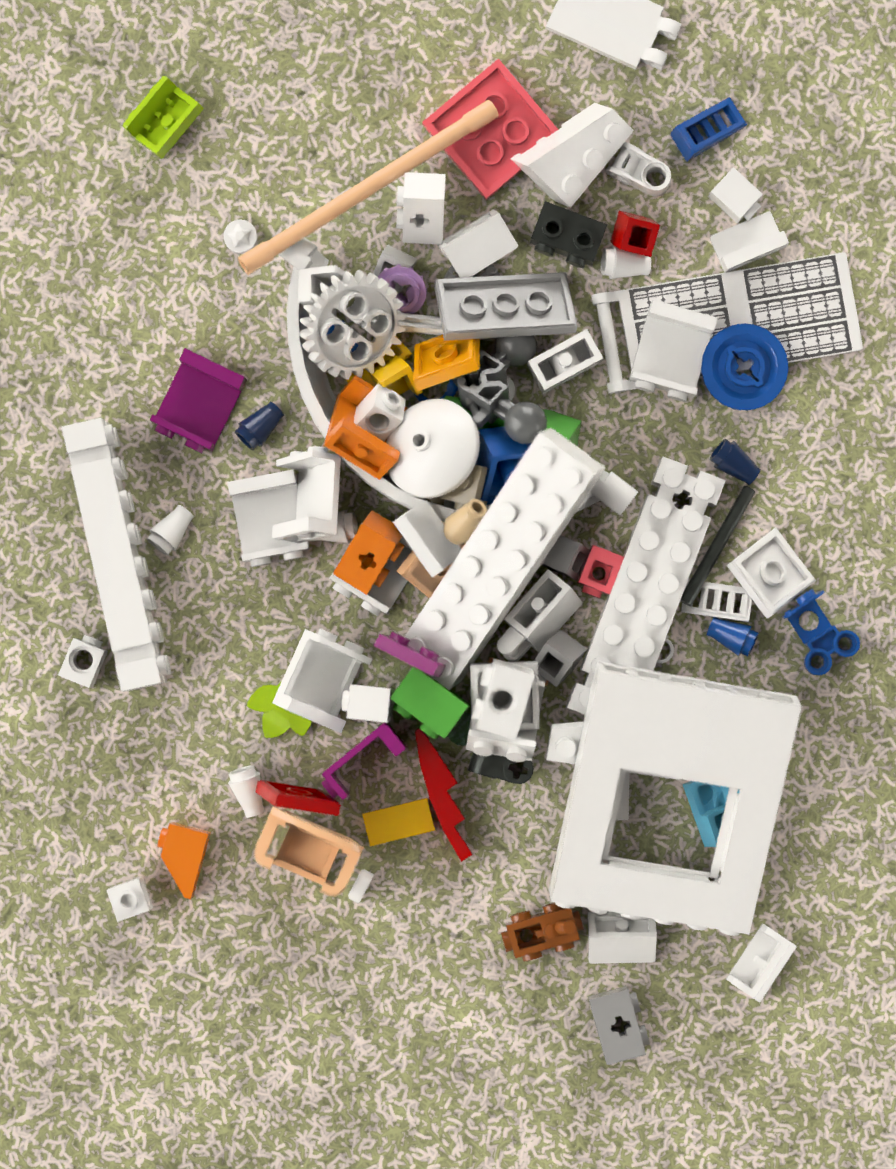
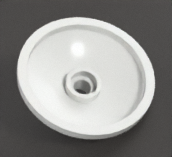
M445 399L424 400L404 411L402 423L386 440L387 444L400 451L398 461L388 473L399 488L419 498H436L455 490L470 475L478 458L480 446L479 433L471 415L458 404ZM425 437L424 444L419 446L420 440Z

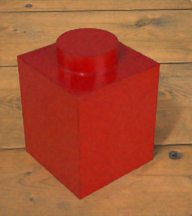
M619 210L610 243L620 250L651 257L660 224L651 218Z

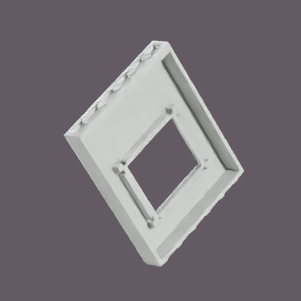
M597 662L549 886L551 902H555L557 906L566 909H573L575 906L585 907L597 914H607L608 911L621 913L622 916L633 920L646 917L652 918L664 925H672L676 922L687 924L688 927L695 930H706V928L718 929L720 932L730 936H737L739 933L750 934L802 708L797 696ZM627 770L729 787L710 872L609 856ZM603 860H607L608 864L603 863Z

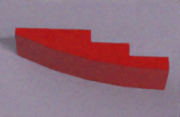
M418 728L415 730L420 767L428 795L446 837L462 862L473 854L455 827L465 817L447 791L458 784V782L425 732Z

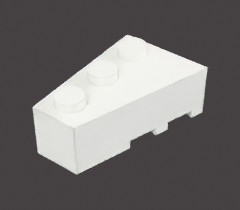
M597 103L592 104L561 125L562 128L550 136H544L536 141V145L523 154L518 153L510 158L552 200L570 208L634 131L613 109Z

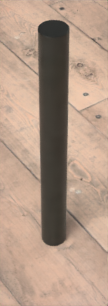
M743 486L682 594L680 601L685 605L692 606L753 498L755 490Z

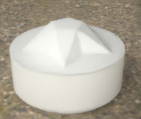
M235 220L225 228L224 241L230 251L236 254H244L257 244V232L250 222Z

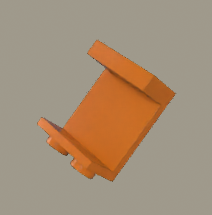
M355 375L337 395L324 446L380 480L398 461L400 451L387 444L386 440H380L353 423L356 407L374 388V386Z

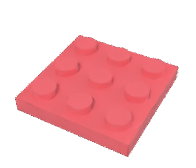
M499 58L422 122L424 128L433 137L460 120L464 114L483 102L490 100L494 104L499 115L496 119L444 149L446 154L485 200L489 199L522 171L510 158L518 153L523 154L535 146L536 141L544 136L548 137L559 130Z

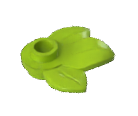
M281 682L278 686L263 685L251 695L247 702V707L264 713L262 716V728L265 738L280 736L289 728L296 734L304 736L310 728L311 720L272 703Z

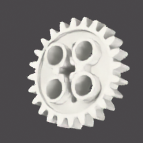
M357 270L353 277L348 271H344L343 281L334 275L331 276L332 286L328 287L320 283L323 293L320 296L311 293L310 296L315 301L314 305H304L303 307L310 314L309 317L300 319V322L308 327L299 332V335L307 340L302 347L307 352H311L308 358L315 364L317 363V367L324 372L328 370V373L333 377H337L340 373L342 377L349 380L351 373L362 378L363 369L373 374L376 362L383 367L386 365L383 359L385 354L394 357L395 353L390 348L391 345H401L402 343L395 336L396 333L405 331V328L398 324V321L406 318V315L398 310L404 304L398 298H395L398 292L389 287L388 282L382 278L378 280L379 277L371 272L366 276L365 273ZM355 297L353 305L347 308L349 300ZM338 309L373 335L374 339L368 341L334 316L332 310ZM379 315L377 322L371 325L372 319ZM335 324L333 332L327 335L328 329ZM359 342L357 349L351 352L352 346Z

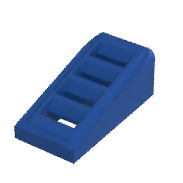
M728 97L677 125L670 133V136L685 161H689L743 129L747 124L731 98ZM723 110L732 125L727 127L718 112ZM710 117H712L720 131L717 134L708 121ZM698 124H700L708 137L706 140L703 139L696 128Z

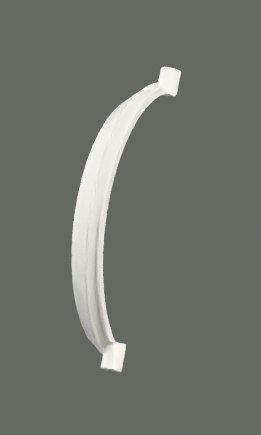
M305 237L278 255L293 266L287 302L288 345L293 372L302 399L315 425L323 437L326 438L336 398L331 390L326 372L322 371L317 367V363L315 364L308 358L311 352H307L302 347L307 340L301 337L299 332L308 327L302 324L300 319L309 317L310 313L303 308L304 305L298 302V269L324 267L328 265L329 260L317 250L318 247ZM341 457V460L348 468L369 486L390 500L408 509H412L425 500V498L413 496L399 488L388 472L379 480ZM603 471L576 512L601 501L618 515H621L638 491L612 471L610 474ZM445 500L444 505L429 502L438 517L444 522L448 516L458 510L454 508L455 502Z

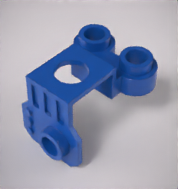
M813 588L795 599L798 604L784 612V615L781 617L789 620L804 645L809 649V652L804 657L805 669L812 675H823L832 666L830 654L835 652L841 657L853 656L860 648V640L854 632L850 630L839 632L835 625H831L815 601L825 592L821 590L815 593ZM812 611L818 616L819 623L814 630L806 631L801 628L799 618L803 612ZM843 637L848 638L851 643L847 650H842L839 647V641ZM816 655L820 656L823 660L822 666L818 669L811 665V659Z

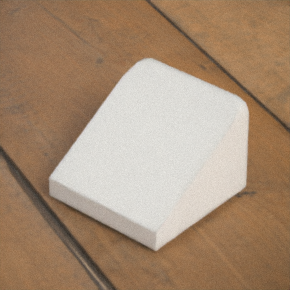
M387 245L381 253L373 274L378 277L385 268L395 267L398 264L406 268L414 267L417 258ZM395 283L394 290L401 293L404 286Z

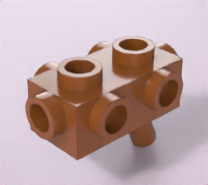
M554 902L543 906L544 913L531 916L528 910L511 915L512 922L506 923L507 931L501 933L506 952L513 950L515 958L522 957L523 962L542 957L541 951L554 947L555 952H561L575 947L574 941L580 940L578 931L584 930L579 911L572 912L571 909L559 907ZM529 929L532 931L533 936L529 941L520 939L519 934L522 930Z

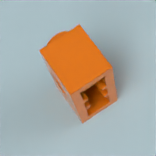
M372 510L362 522L333 574L366 595L374 585L380 588L390 570L385 568L388 561L391 560L395 563L405 547L404 544L400 543L403 536L391 521Z

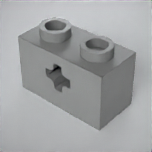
M627 986L588 996L606 1064L610 1065L646 1055L644 1046L649 1045L650 1042L645 1025L638 1026L635 1013L641 1012L636 992L629 994ZM621 1016L623 1021H629L628 1024L624 1025L625 1031L621 1033L618 1032L617 1028H611V1025L616 1024L615 1017Z

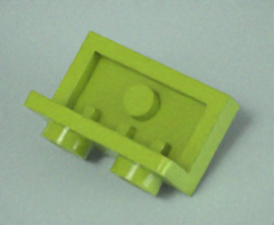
M164 75L152 86L147 96L137 108L129 114L127 120L123 123V128L137 142L162 160L204 108Z

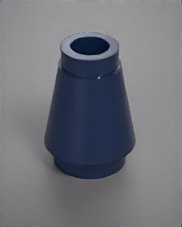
M270 401L267 405L239 422V428L235 430V434L251 450H254L257 446L262 447L284 414Z
M727 439L722 440L709 459L714 463V468L748 485L757 478L761 471L735 441L730 442Z

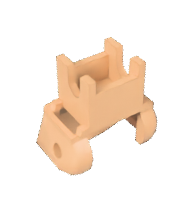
M273 807L256 844L254 857L256 862L264 868L270 870L272 865L275 864L323 885L320 892L327 896L335 897L340 895L348 885L364 847L349 837L297 814ZM279 825L283 827L288 825L290 828L277 857L267 854ZM342 849L341 852L347 854V857L336 882L333 883L327 880V877L339 850Z

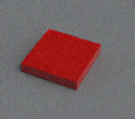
M265 780L257 782L255 792L275 807L339 816L341 804L320 789Z

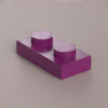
M393 631L390 636L385 634L378 635L374 644L375 647L431 676H441L446 665L437 661L440 656L439 654L423 646L418 651L408 646L410 639Z

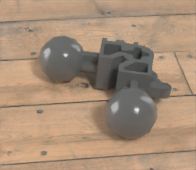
M534 335L497 338L495 344L496 353L493 356L480 349L479 370L452 379L453 383L458 387L461 405L466 410L471 411L477 428H482L487 422L493 424L500 418L504 421V427L510 438L521 444L533 443L537 435L547 428V418L544 411L537 404L531 402H520L517 404L511 402L507 386L506 370L510 366H524L535 356L538 343Z

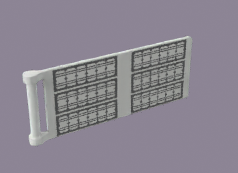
M844 252L591 295L593 306L597 307L610 383H607L608 394L637 389L635 388L636 382L623 380L609 304L618 301L631 370L649 306L653 299L717 317L716 327L711 334L710 340L721 330L736 324H754L763 327L775 335L781 342L786 352L788 363L850 353L863 349L848 260ZM737 359L739 367L736 372L750 370L749 368L753 364L749 360L743 362Z

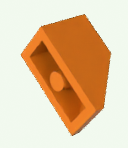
M171 822L168 829L162 828L157 847L163 848L161 858L183 897L192 899L211 832Z

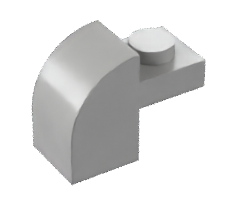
M560 535L541 565L577 581L590 550L581 543Z

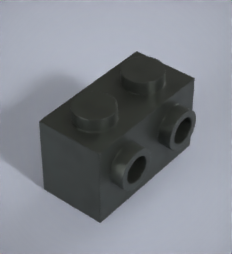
M545 201L530 243L536 245L534 250L543 255L553 257L555 252L567 257L566 262L568 264L584 268L585 264L593 265L608 224Z

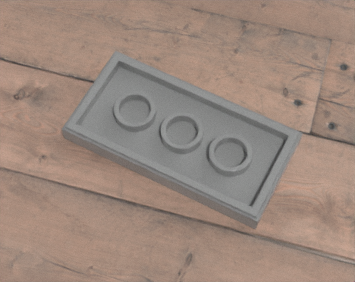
M566 272L435 279L434 288L444 341L576 333L577 321Z

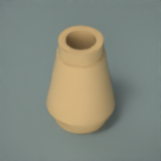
M472 499L445 519L443 532L451 543L456 545L467 543L487 512L484 503L480 500Z

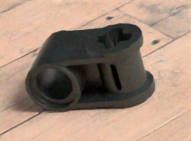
M473 752L468 771L493 779L498 778L514 784H522L532 777L534 766L532 761L525 760L524 767L528 768L527 775L521 774L519 779L513 777L514 771L509 769L511 763L516 764L517 762L511 761L504 756L493 754L490 756H480Z

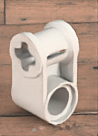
M624 142L613 165L607 167L606 173L647 195L656 197L665 194L669 189L671 181L669 167L665 163L649 156L638 147ZM652 172H658L664 176L665 182L660 186H653L648 183L646 177Z

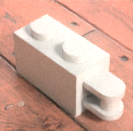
M548 569L504 618L510 628L498 640V650L509 662L520 660L530 647L540 652L544 644L559 631L583 602L572 587Z

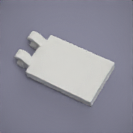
M558 0L547 22L546 29L636 70L641 61L661 71L668 54L659 49L651 48L658 33L675 41L680 31L681 23L673 19L661 17L664 7L649 0Z

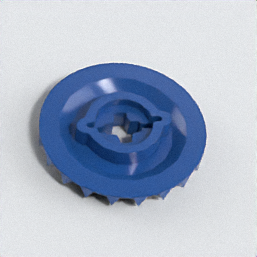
M736 324L721 330L710 340L702 356L701 372L704 385L709 390L711 396L722 405L733 410L749 411L767 405L778 396L787 379L788 359L781 342L770 331L754 324ZM737 359L743 362L751 361L753 365L749 369L754 379L746 373L739 375L736 372L739 367Z

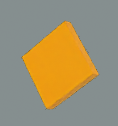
M443 335L414 345L413 384L417 391L480 369V339L444 341Z

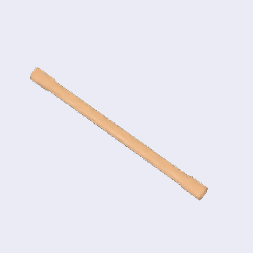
M490 100L475 107L449 127L270 240L260 243L238 257L241 267L248 275L272 261L276 255L400 178L405 172L411 171L467 134L477 131L499 116L496 107Z

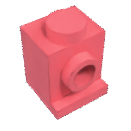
M592 545L577 582L583 585L581 592L599 599L602 593L610 595L624 557ZM596 567L602 568L605 572L602 580H596L592 575Z

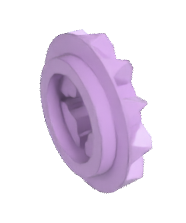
M398 264L395 267L385 268L378 276V280L382 278L393 289H395V283H398L400 286L410 284L406 290L407 297L403 296L402 293H398L395 297L404 304L398 309L402 313L413 314L423 306L427 288L423 276L417 274L413 267L406 268Z

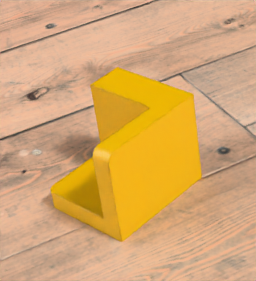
M398 355L387 360L384 367L379 365L374 368L373 374L370 373L375 385L380 384L399 395L409 389L417 396L423 393L422 390L417 391L413 384L414 373L410 365Z

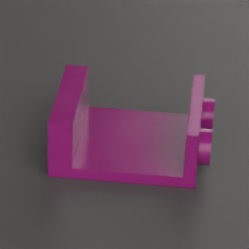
M184 348L179 359L181 365L156 416L152 414L150 421L157 425L154 431L170 439H173L175 434L187 439L184 444L185 446L202 454L204 449L213 451L247 379Z
M384 722L322 773L325 780L321 784L333 799L339 795L344 800L350 794L334 772L379 736L395 757L407 748L387 722Z

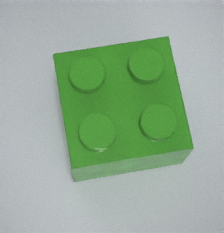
M414 666L390 697L395 702L392 707L395 711L406 719H411L412 716L422 722L419 728L435 740L439 736L444 739L447 738L471 706V704L452 690H448L430 675Z

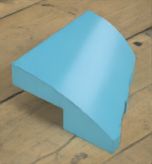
M695 781L683 784V788L704 847H716L729 787Z

